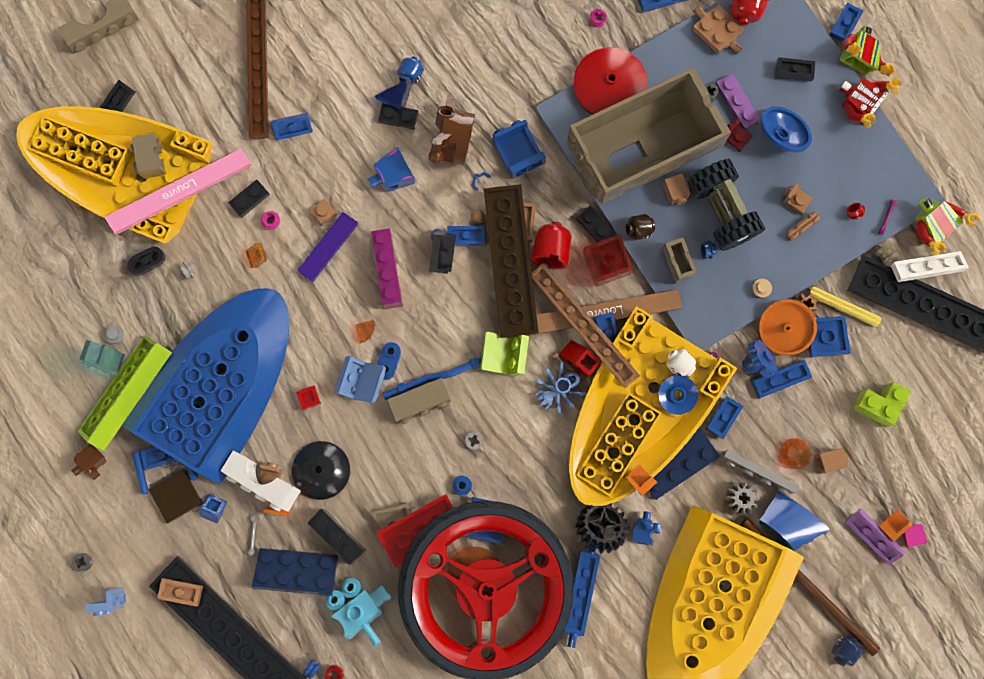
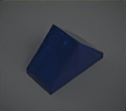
M410 78L375 95V98L401 109L407 103L413 79Z

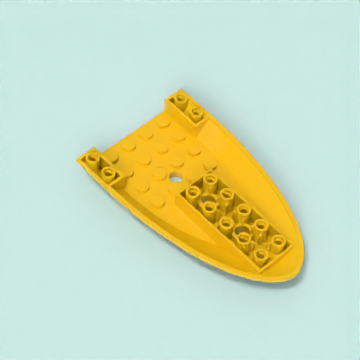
M62 106L34 112L19 123L16 134L23 156L45 181L77 204L104 219L106 216L209 165L213 145L211 141L151 119L114 110L83 106ZM155 133L160 139L162 153L159 154V158L164 160L166 174L150 177L144 182H139L140 175L135 172L134 162L136 160L131 151L132 137ZM197 194L134 225L129 230L161 243H168L180 232Z
M637 306L613 344L640 374V377L625 389L602 362L586 395L573 434L569 463L571 486L579 501L590 506H603L614 503L634 493L636 490L625 477L638 465L649 476L654 477L678 454L700 427L737 370V367L724 359L713 357L652 319V315ZM674 349L677 351L685 349L696 360V369L687 378L691 379L698 389V401L691 411L681 415L666 411L660 404L658 392L651 393L648 388L650 383H657L660 388L667 378L675 376L666 366L667 356ZM676 391L674 393V397L679 398L681 396L680 391ZM636 415L639 418L638 425H631L628 420L629 416ZM610 448L618 450L617 458L612 459L608 456Z
M692 505L670 554L655 600L647 641V679H737L757 653L773 626L804 557L725 518ZM727 580L730 582L731 588L728 592L720 590L719 585L721 581ZM704 619H713L714 625L711 629L703 627ZM689 656L697 657V664L690 667L686 664Z

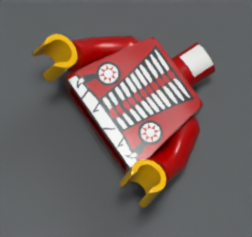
M893 78L889 82L861 79L855 87L845 81L839 91L848 96L842 103L848 119L864 125L865 128H870L871 122H876L873 113L887 96L889 89H891L892 93L899 91L896 85L901 86V80Z

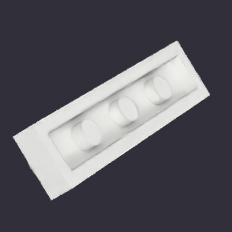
M961 251L897 261L891 265L898 282L963 272L969 268Z

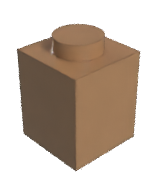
M682 173L665 179L662 184L670 205L676 204L678 206L687 202L691 193Z
M843 448L814 455L820 474L849 467V458L847 453L843 451Z

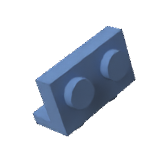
M123 588L106 590V601L85 604L86 613L93 612V616L111 614L113 610L124 608L126 593Z

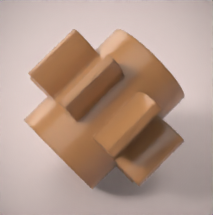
M803 294L799 296L800 300L797 301L807 303L806 306L811 311L819 309L815 307L818 300H814L812 294H809L807 297Z

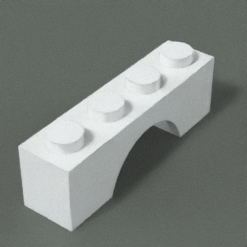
M232 451L221 469V472L227 475L226 479L234 484L239 482L241 484L240 488L248 493L251 491L255 492L254 497L263 502L266 500L271 502L269 505L271 508L279 512L281 509L289 512L301 490L279 478L268 484L261 485L256 478L257 463L238 452Z

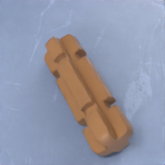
M812 212L795 225L794 228L790 229L786 233L787 237L793 241L818 222L820 216L817 212Z

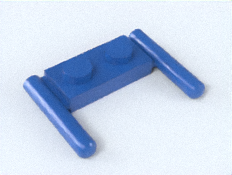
M156 447L132 453L141 494L145 495L149 492L144 473L145 470L175 463L178 460ZM188 467L190 479L193 481L197 480V472Z

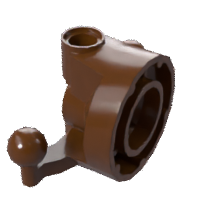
M451 96L447 97L446 105L440 106L437 110L435 125L439 128L440 134L432 140L428 157L433 164L446 161L464 166L475 114L457 110L453 102L454 98Z

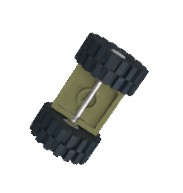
M731 159L719 160L717 163L714 162L710 166L697 171L687 180L695 198L709 197L723 225L713 232L721 251L741 245L758 236V234H761L766 229L757 211L747 212L746 206L742 202L736 186L733 184L739 178V175Z

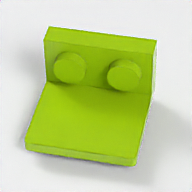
M486 332L480 369L511 376L523 375L525 373L529 336L520 335L511 338H500V334Z

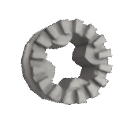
M471 432L465 438L466 446L470 449L475 450L482 445V437L477 432ZM476 435L479 444L471 446V442L468 439Z

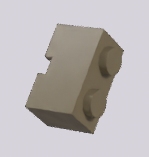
M150 133L132 137L131 151L136 160L134 162L135 172L144 179L166 174L164 160L159 158L162 149L157 135Z
M684 237L665 243L662 251L675 284L693 278L697 274V270L688 253L689 250Z

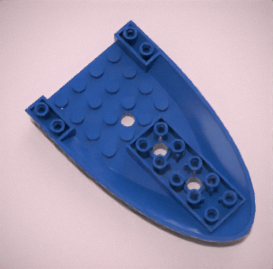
M268 288L251 290L234 297L211 312L172 350V354L122 425L130 432L195 472L220 485L226 474L221 472V469L232 451L241 453L270 400L282 369L289 340L290 320L288 307L281 294ZM248 333L249 336L246 341H239L240 334ZM226 365L227 371L219 375L217 372L218 367ZM198 397H203L205 400V404L201 408H196L194 405V401Z

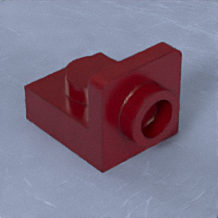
M737 119L734 123L730 122L727 125L731 134L726 142L740 152L753 136L739 125L740 120Z

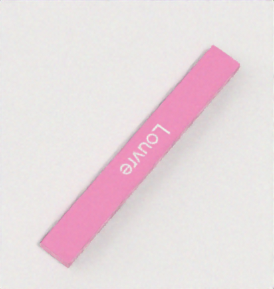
M239 149L106 216L105 220L113 233L117 235L250 167L251 163L243 151Z

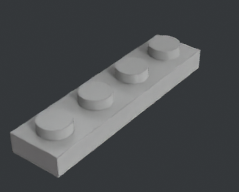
M725 450L721 456L725 460L724 463L733 468L736 466L743 469L742 472L751 477L755 475L761 478L760 482L768 486L773 484L778 487L779 492L785 495H789V493L795 494L798 491V485L730 450Z

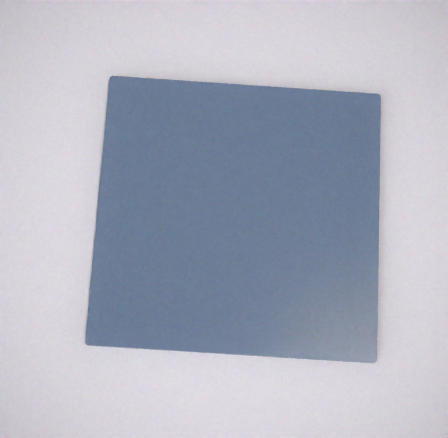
M719 0L703 9L707 13L719 4L731 15V0ZM769 0L761 20L749 23L748 25L740 24L744 31L737 37L736 42L743 49L738 54L731 47L722 50L719 54L710 48L692 30L693 26L701 19L697 14L629 52L641 62L646 71L647 89L695 67L704 85L707 83L716 84L717 81L733 74L760 118L764 111L770 107H783L796 113L805 121L812 134V142L805 151L793 153L779 149L766 138L759 122L746 129L753 137L740 152L728 142H725L723 147L604 204L596 200L590 190L587 189L654 294L679 289L682 309L668 311L667 314L681 336L703 351L762 316L763 312L774 302L790 299L915 223V216L922 211L918 203L921 199L929 197L932 202L945 201L880 106L873 113L876 122H871L870 128H865L864 125L848 119L842 103L848 96L839 91L845 81L855 87L861 79L852 67L839 60L842 52L805 0ZM778 57L816 61L814 80L803 81L775 77ZM572 85L537 105L536 110L576 171L572 152L566 142L570 125L591 116V114L586 112L578 103ZM707 89V91L709 92V94L712 96L713 91H710L709 89ZM719 92L716 99L711 102L713 105H716L726 125L730 122L734 123L736 118ZM636 142L613 153L609 157V163L612 167L621 169L646 157L639 142ZM731 159L739 175V178L733 184L736 186L747 212L757 211L766 229L761 234H758V236L741 245L721 251L713 232L723 225L709 197L695 198L687 180L697 171L710 166L714 162L717 163L719 160ZM577 173L582 181V179L584 178L582 177L581 173ZM682 173L691 194L684 204L678 206L676 204L670 205L662 184L665 179ZM796 183L800 184L798 187L800 190L813 197L802 215L782 203L786 198L783 195L789 186L793 187ZM896 199L897 205L892 210L886 230L883 235L879 234V230L890 207V200ZM858 202L865 207V213L862 218L851 220L847 217L846 210L849 205ZM812 212H817L820 216L818 222L793 241L787 237L786 233L790 229L794 228L795 225ZM642 214L649 215L655 222V231L652 236L640 240L632 239L625 229L629 218ZM684 237L689 250L688 253L693 260L697 274L691 279L675 284L662 248L665 243ZM708 240L716 246V254L713 255L712 259L703 258L701 254V244L706 243ZM758 279L768 280L772 285L771 294L765 298L757 297L752 289L754 282Z

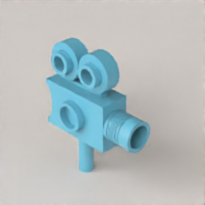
M348 578L342 584V592L333 590V596H326V606L336 612L331 617L342 624L345 638L351 639L363 630L374 647H377L381 644V641L369 624L384 613L380 607L390 600L392 596L384 585H381L370 594L367 590L363 591L362 583L359 580ZM353 584V590L349 591L348 587ZM334 597H337V598H338L337 602H336L335 604H333V602H332L333 598H334ZM347 598L352 599L349 603H347Z

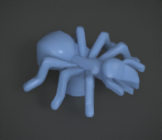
M560 362L557 381L553 378L549 369H545L549 379L555 386L536 379V383L551 389L550 392L542 390L537 392L536 396L543 393L539 396L538 401L544 399L541 405H546L549 402V405L545 407L547 410L552 405L553 396H556L557 413H561L560 394L571 408H574V405L567 398L566 393L580 396L586 395L584 392L570 390L579 384L580 377L575 372H569L562 378L563 362Z

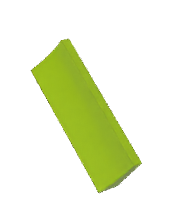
M147 335L143 336L78 429V432L86 442L103 451L106 449L172 354L171 351Z

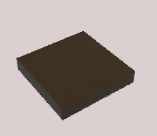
M184 469L148 489L167 524L203 504Z

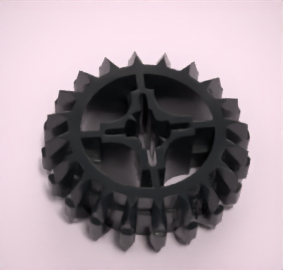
M612 503L603 506L586 505L585 508L581 509L580 514L576 518L575 527L578 528L576 535H582L579 539L580 542H586L585 548H588L590 545L592 552L599 549L600 554H603L604 551L609 554L612 552V549L617 551L619 546L625 543L628 537L626 532L629 530V526L626 525L628 519L623 518L624 512H618L619 506L614 509ZM599 515L598 519L588 521L589 517ZM616 533L614 538L605 539L607 534Z

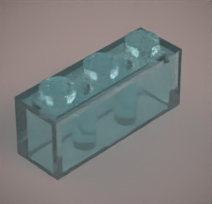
M86 340L78 363L84 364V369L110 378L111 374L116 376L120 371L125 354L106 345Z

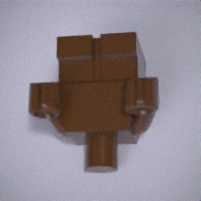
M89 444L74 457V463L77 466L71 472L75 476L83 472L95 480L100 476L97 469L107 461L95 446Z

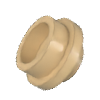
M758 279L754 282L752 289L757 297L765 298L771 294L772 285L766 279Z

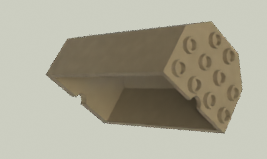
M695 67L570 125L566 142L575 161L574 167L577 173H581L584 178L582 182L585 188L590 190L596 200L604 204L723 147L731 132L716 105L712 104L709 92ZM636 142H639L646 157L621 169H616L609 163V157L613 153Z

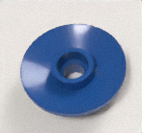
M671 376L659 388L658 397L660 404L669 413L676 415L685 414L695 407L698 401V389L694 382L685 376ZM676 391L681 392L679 398L674 397Z

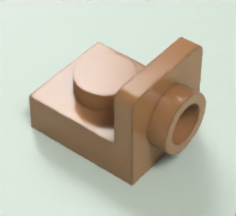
M796 183L793 187L789 186L783 195L786 198L782 203L802 215L813 197L798 188L800 184Z
M267 462L266 465L261 464L260 468L262 469L258 482L264 485L274 481L276 478L281 479L283 469L278 468L279 464Z

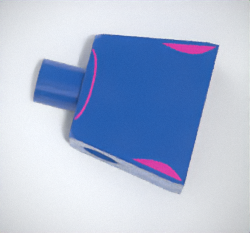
M398 147L374 164L377 174L368 178L372 188L383 184L387 192L415 184L414 176Z

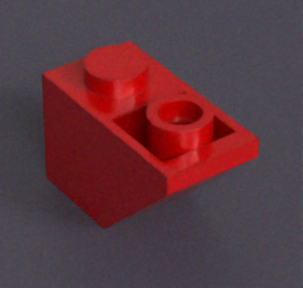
M572 339L559 353L562 358L587 379L602 363L591 351Z

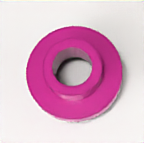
M267 211L262 215L261 223L264 228L273 230L279 226L280 217L274 211ZM273 218L274 222L269 224L268 220Z

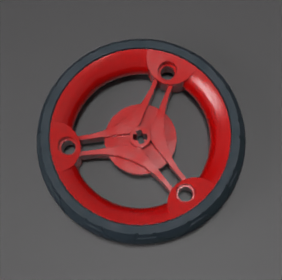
M499 501L465 503L453 507L434 518L421 530L410 545L401 566L398 583L400 614L406 631L414 645L431 663L452 675L464 679H506L521 674L535 666L551 652L562 637L571 615L574 597L571 566L557 536L542 520L532 513L515 505ZM495 531L509 535L525 545V556L507 565L492 559H481L469 565H464L447 556V547L457 539L470 533ZM432 554H437L440 557L439 562L435 565L429 563V557ZM537 554L543 555V561L540 564H535L534 557ZM446 561L463 570L459 578L442 570ZM528 562L531 568L514 578L511 571ZM538 572L543 576L544 598L540 613L534 624L522 637L509 645L501 647L496 643L498 619L507 614L516 600L517 586L527 577ZM437 573L442 574L456 584V596L459 605L467 615L476 621L477 641L469 647L450 638L441 629L433 616L429 603L428 587L430 577ZM484 586L491 587L489 594L482 593ZM482 621H490V640H482ZM484 648L491 649V653L487 657L481 656V651Z

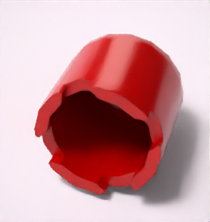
M731 0V15L742 25L758 22L765 14L769 0Z
M551 222V224L541 226L535 238L531 257L532 263L538 266L542 263L550 265L549 269H565L569 263L572 241L570 231L559 222Z

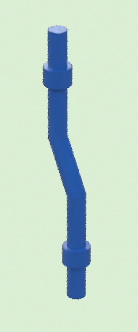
M474 357L469 362L447 371L425 375L405 384L400 383L396 385V388L382 394L384 399L387 400L425 383L440 378H451L470 369L480 368L482 357Z

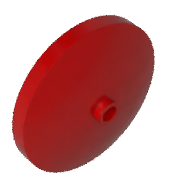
M613 47L597 49L586 55L578 64L573 80L574 94L581 107L593 115L646 90L648 84L647 75L641 62L631 53Z

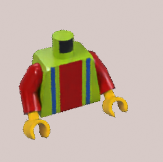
M864 26L859 32L850 34L842 41L841 44L844 49L839 60L863 75L879 70L880 74H886L889 77L895 71L893 65L882 61L880 41L871 36L872 28Z
M925 197L918 202L922 211L915 216L917 223L916 234L927 247H931L932 255L936 256L940 251L943 252L946 249L945 244L941 241L963 223L962 219H965L967 226L972 227L975 225V222L971 221L970 218L978 221L980 216L977 213L968 215L967 211L947 201L932 202L929 197Z

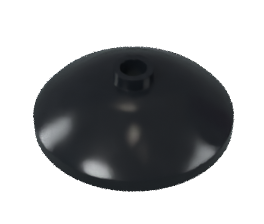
M317 441L306 445L298 452L292 464V478L295 486L301 490L302 494L316 500H325L338 495L345 488L350 477V462L347 455L340 447L331 442ZM318 466L322 467L321 473L316 472Z

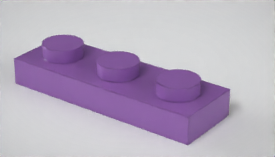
M733 74L716 82L715 85L718 87L719 92L736 120H740L739 125L746 130L760 122V117Z
M859 509L847 518L846 523L888 565L904 556L905 551L863 509Z

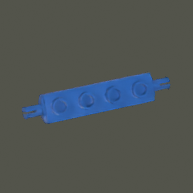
M590 545L587 550L580 551L573 584V606L565 628V632L570 634L567 646L571 647L572 644V648H576L577 636H584L600 560V555L592 552Z

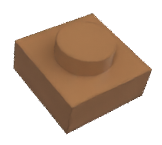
M325 199L310 209V212L322 226L337 215Z

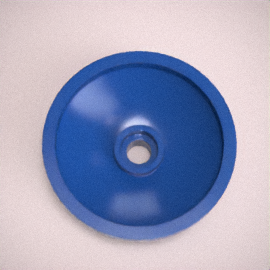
M770 107L762 114L760 118L762 131L773 145L781 150L793 153L803 152L810 146L812 142L811 131L805 121L796 113L783 107Z

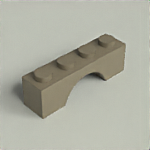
M128 0L107 1L106 14L100 21L94 24H82L73 19L58 27L69 48L76 53L85 50L86 47L93 43L100 42L110 34L117 33L118 30L125 26L132 25L139 18Z

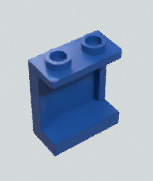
M526 119L523 121L517 120L506 129L500 128L493 134V143L512 179L546 162V156L538 148L528 129Z

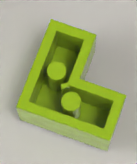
M896 382L886 384L881 395L866 389L859 393L852 409L884 427L893 426L912 391Z

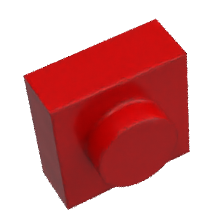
M315 385L296 392L303 411L322 404Z

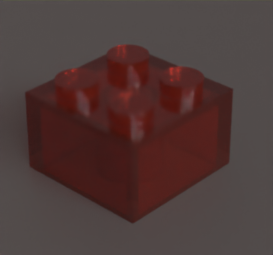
M620 234L585 246L583 249L585 261L596 287L629 276L634 270Z

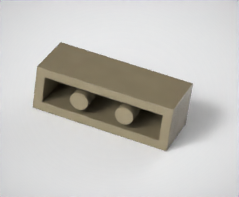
M442 378L388 399L395 421L397 423L401 422V424L412 421V417L417 415L420 417L426 416L431 413V409L436 407L438 410L449 406L448 403L451 402Z

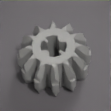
M740 482V485L734 483L733 489H727L731 496H725V499L731 500L727 507L734 506L732 509L733 513L739 511V514L744 516L745 511L751 514V508H758L754 501H760V498H754L758 491H751L752 484L746 486L745 482ZM739 496L746 497V501L742 502V500H739Z

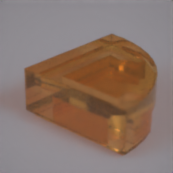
M371 320L355 324L360 344L369 340L375 330V321Z

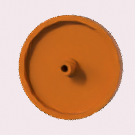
M784 299L774 302L763 312L759 323V332L762 341L773 352L781 355H795L803 352L812 344L817 332V322L813 312L805 304L797 300Z

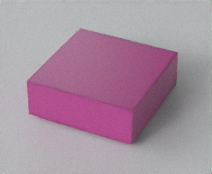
M923 524L912 525L903 533L906 547L927 543Z

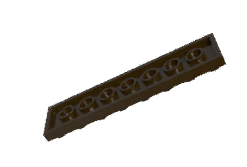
M521 184L483 188L500 338L538 335L539 330Z

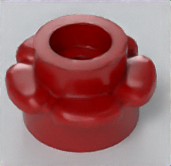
M858 202L849 205L846 210L847 217L851 220L862 218L865 213V207Z

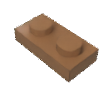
M162 578L157 599L197 607L199 606L203 586Z

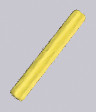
M812 287L809 291L813 299L874 327H877L881 322L882 318L823 290Z

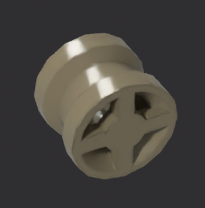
M888 243L874 253L877 257H880L881 263L884 265L899 255L897 251L892 249L891 243Z

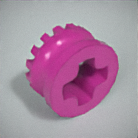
M594 9L591 12L590 23L592 26L602 27L605 24L607 14L603 9ZM595 15L597 17L601 16V21L595 20Z

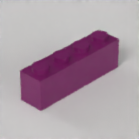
M387 228L371 231L382 305L384 309L402 307L403 301L391 230Z

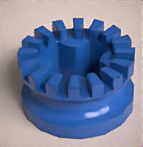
M312 659L302 675H308L309 679H312L321 664H316L315 660Z

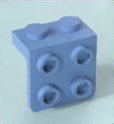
M346 356L334 393L353 400L375 403L385 376L386 367L365 363L351 356Z

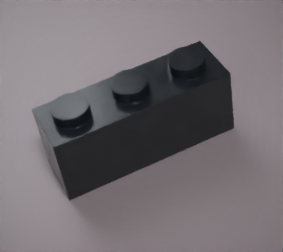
M321 508L308 522L349 565H352L366 551L326 509Z

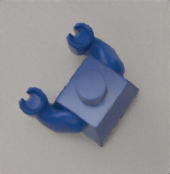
M644 511L643 518H638L632 537L634 543L654 546L653 533L661 534L662 526L650 520L651 512Z

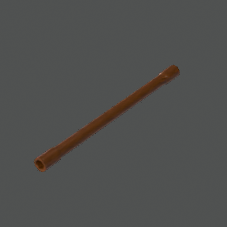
M748 517L741 522L740 526L767 538ZM798 570L795 580L871 656L877 654L880 647Z

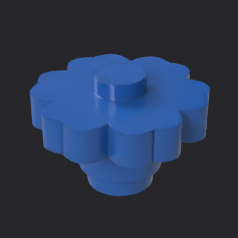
M757 340L748 344L750 355L746 356L742 361L745 371L748 374L760 372L766 378L776 374L777 365L775 364V358L765 343Z

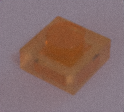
M255 243L246 250L251 268H258L267 261L262 243Z

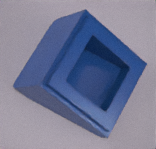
M209 494L200 508V516L218 523L227 501Z

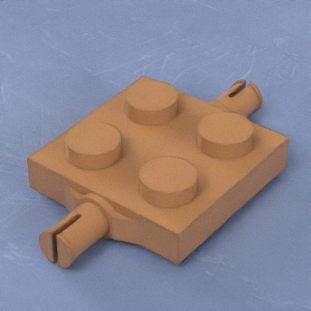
M719 4L707 13L699 6L694 9L693 12L701 19L693 26L692 30L717 54L729 47L737 54L741 52L743 47L736 42V39L743 33L744 28Z

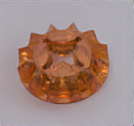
M791 438L785 441L781 447V459L789 468H804L810 463L812 457L811 447L802 439ZM794 448L800 451L803 450V452L799 454V459L797 458V456H789L792 455V453L794 452Z

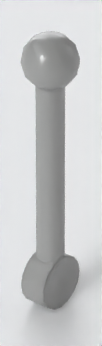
M258 515L251 516L252 530L250 548L247 551L248 556L255 554L253 548L256 522L259 521Z

